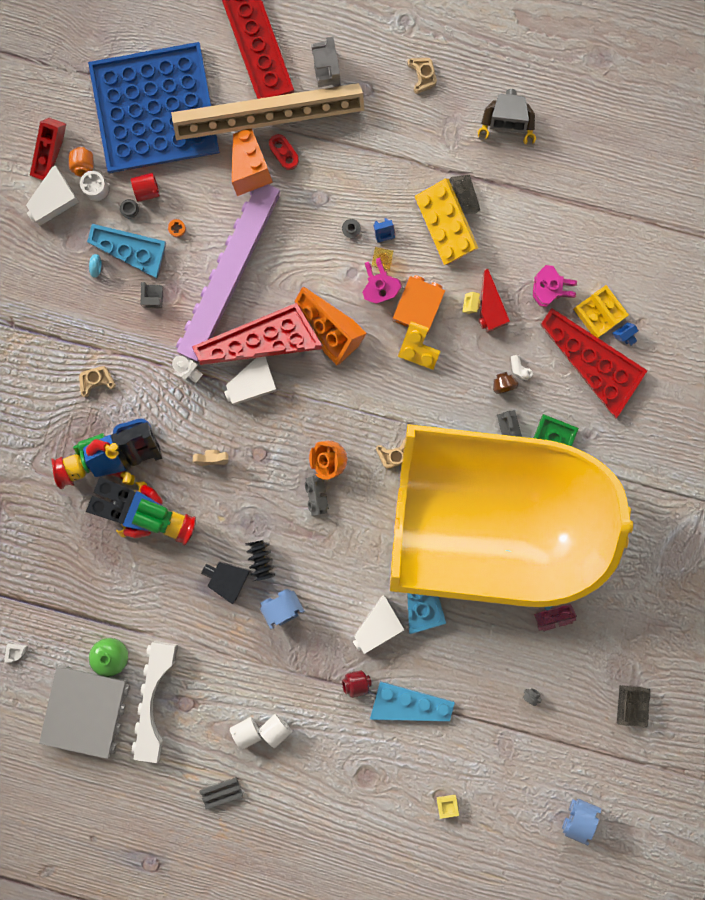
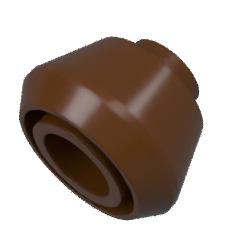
M507 372L496 375L497 379H494L493 392L501 394L514 390L518 387V382L512 374L508 375Z

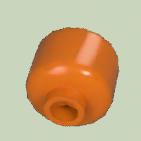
M77 147L70 151V171L79 177H82L88 171H93V153L84 147Z

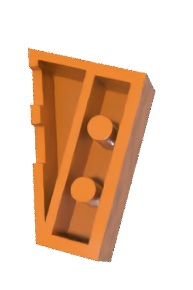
M252 128L233 133L232 185L236 195L240 196L273 183Z

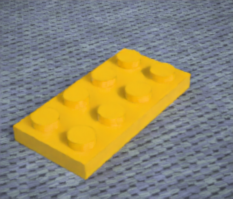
M445 178L414 196L444 265H448L478 249V245L449 179Z

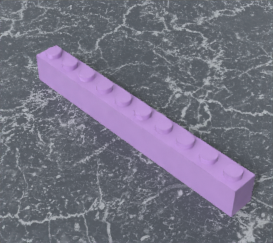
M269 184L250 191L251 197L249 202L246 201L242 207L243 214L240 219L237 218L233 227L235 231L232 236H228L225 243L227 247L224 253L221 252L217 259L219 264L216 270L213 269L210 273L209 280L211 281L208 287L205 286L201 292L202 299L193 309L192 313L194 316L192 320L186 323L184 328L186 333L177 342V352L197 363L199 361L193 352L192 346L213 337L281 195L280 189Z

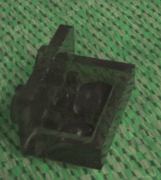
M470 175L451 177L449 181L464 215L479 212L480 206Z
M619 685L618 725L648 727L650 688Z

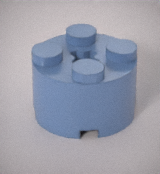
M285 589L278 593V598H268L260 603L262 606L260 610L270 630L275 628L274 624L281 626L298 617L297 612H305L295 591Z
M572 799L569 806L570 817L569 819L565 818L562 825L563 833H565L566 837L588 846V839L592 840L599 821L596 818V813H601V808L581 799Z

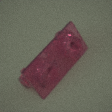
M571 604L534 614L538 623V630L543 632L556 628L555 623H558L559 627L573 624L577 617Z

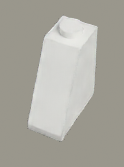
M56 166L51 168L26 204L29 212H27L32 222L36 221L40 226L79 203Z
M266 357L255 358L226 385L227 390L224 392L227 401H231L233 405L276 392L277 389Z
M385 596L379 599L354 635L356 639L353 641L358 651L362 650L364 654L404 631L403 626Z

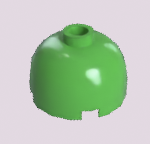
M101 639L90 650L89 665L98 675L105 677L115 676L127 666L128 650L118 639Z

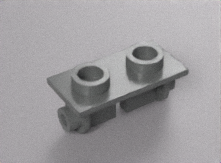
M515 410L497 414L502 435L522 437Z
M317 476L306 478L305 490L309 497L308 509L311 512V516L326 514L327 509H329L327 496L320 497V493L326 492L324 480Z

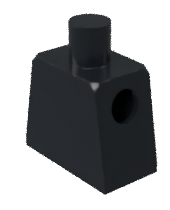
M220 561L216 568L205 564L201 574L211 578L208 584L211 590L231 604H234L251 570Z

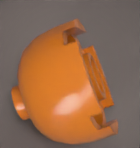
M335 441L317 442L315 447L310 450V466L318 473L315 475L323 480L339 476L347 466V453Z

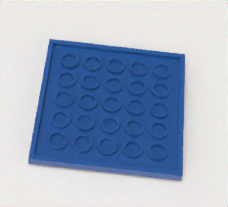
M200 42L88 62L108 173L220 153L217 134L176 140L171 112L211 106Z

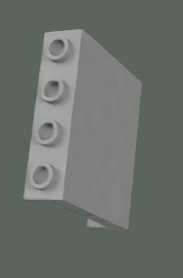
M66 665L57 666L39 744L108 759L116 751L117 742L114 741L121 729L119 719L120 715L123 716L126 704H123L124 696H128L130 685H127L128 679L120 680L70 669Z

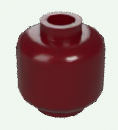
M362 670L347 673L342 680L343 691L345 695L348 694L351 698L368 694L369 687L372 686L370 676H366Z

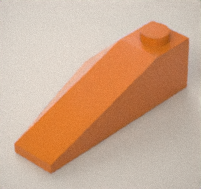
M301 288L295 303L298 304L305 318L312 325L314 333L323 344L322 350L336 365H339L359 347L367 333L353 319L307 288Z

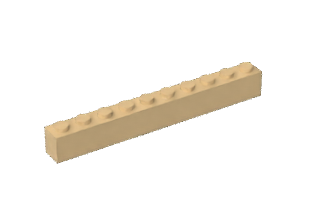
M359 83L171 112L176 140L364 111V99L362 89Z

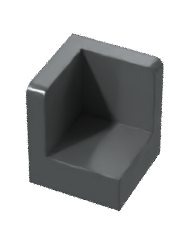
M141 282L140 305L143 308H162L163 286L147 285L145 282Z

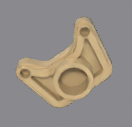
M410 58L407 65L416 71L418 82L414 86V93L419 94L435 87L437 79L432 60L430 58Z
M105 366L83 371L79 375L80 391L83 397H88L94 387L105 385L110 389L116 387L108 368Z
M405 439L402 445L395 449L388 450L382 445L376 447L378 456L385 468L402 465Z
M206 450L205 455L194 454L193 463L200 466L228 464L227 452L220 453L219 450Z

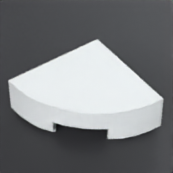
M8 643L4 663H12L19 660L25 654L27 645Z

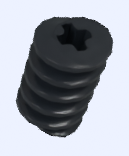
M264 540L245 543V546L251 547L246 552L253 554V556L248 558V561L254 562V564L249 566L250 569H255L251 573V576L257 577L254 581L269 579L275 576V573L269 572L274 568V565L268 564L273 560V558L267 557L271 550L265 549L270 543L264 542Z

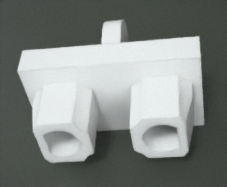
M176 356L172 361L173 369L185 380L188 377L196 383L203 375L195 368L197 364L184 356Z

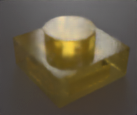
M375 247L371 266L378 268L376 259L380 258L384 269L390 271L394 251Z

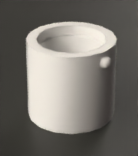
M88 171L81 177L80 187L88 198L94 201H101L108 195L110 184L106 182L100 173Z
M276 713L258 729L260 735L273 748H276L292 733L288 724Z
M252 717L230 728L232 737L241 751L262 740V736L258 731L259 728Z

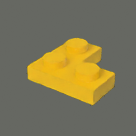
M411 321L398 357L434 370L440 350L424 345L423 342L429 328Z

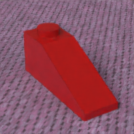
M52 118L40 121L30 176L44 180L51 168L54 167L63 143L66 123Z
M489 269L483 272L480 304L481 318L478 319L481 328L485 329L487 333L508 325L510 322Z

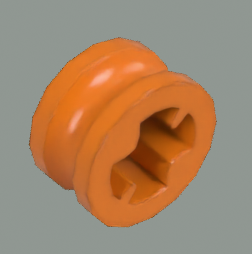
M174 219L168 224L169 233L173 237L184 235L186 228L181 220ZM175 224H178L179 227L182 226V229H179V233H175L174 230L172 231Z

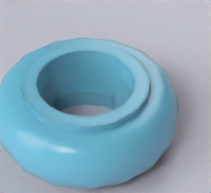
M98 254L92 255L89 262V273L93 278L98 277L101 273L102 261Z

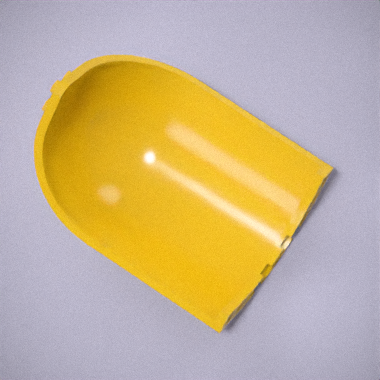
M407 424L395 517L390 591L526 607L556 606L578 600L598 589L611 577L619 565L624 548L627 549L628 534L633 531V521L630 520L631 507H628L625 490L619 479L606 465L593 456L569 445L542 439Z

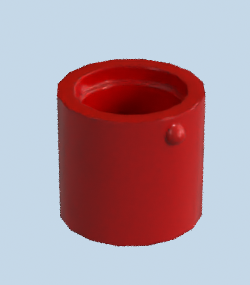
M154 173L131 178L137 202L160 197Z

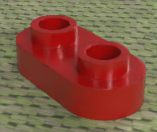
M281 134L273 135L269 140L271 152L284 169H295L299 163L297 153L285 136ZM281 143L282 147L276 148L275 145ZM291 158L293 162L287 163L286 160Z

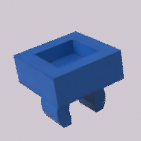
M385 218V222H374L373 227L377 243L395 238L392 220Z
M627 322L612 334L615 339L626 344L629 343L632 346L637 342L634 334L639 330L635 324Z

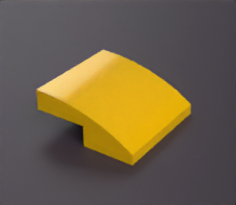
M607 285L573 309L590 333L597 338L629 315Z

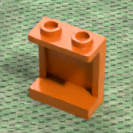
M417 275L414 277L410 276L392 321L405 327H409L412 321L428 327L429 332L445 293V290L442 289L443 286L433 282L432 284L424 282L425 279Z

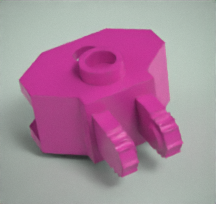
M380 258L376 259L380 274L375 276L369 261L365 263L369 282L362 292L365 300L376 304L396 297L402 287L400 279L388 275L387 271L385 272ZM382 290L386 291L385 296L381 295Z
M545 265L534 277L533 298L542 307H547L554 299H559L560 297L575 298V292L562 290L563 285L577 286V281L564 279V276H560L554 266Z

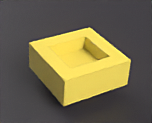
M470 292L465 294L462 313L471 314L477 312L480 307V293Z
M456 795L436 798L440 819L459 816Z

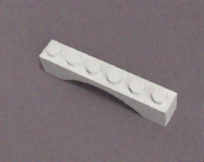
M154 641L151 645H148L147 657H149V663L144 668L146 682L141 687L143 701L139 703L138 707L140 721L135 726L137 740L132 745L134 760L157 763L160 760L163 740L154 722L153 699L161 678L175 663L177 644Z

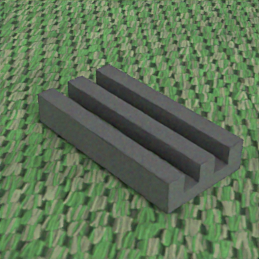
M237 777L200 790L205 809L243 796ZM232 783L235 784L234 787L206 796L207 792ZM236 790L238 792L210 803L208 801Z

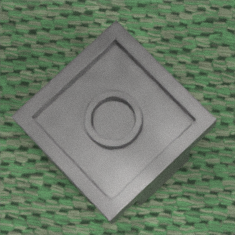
M327 37L325 42L311 44L318 87L340 86V71L334 37Z

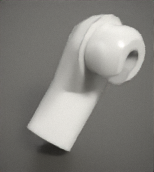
M520 355L511 356L513 374L522 380L531 378L533 372L531 369L521 365Z

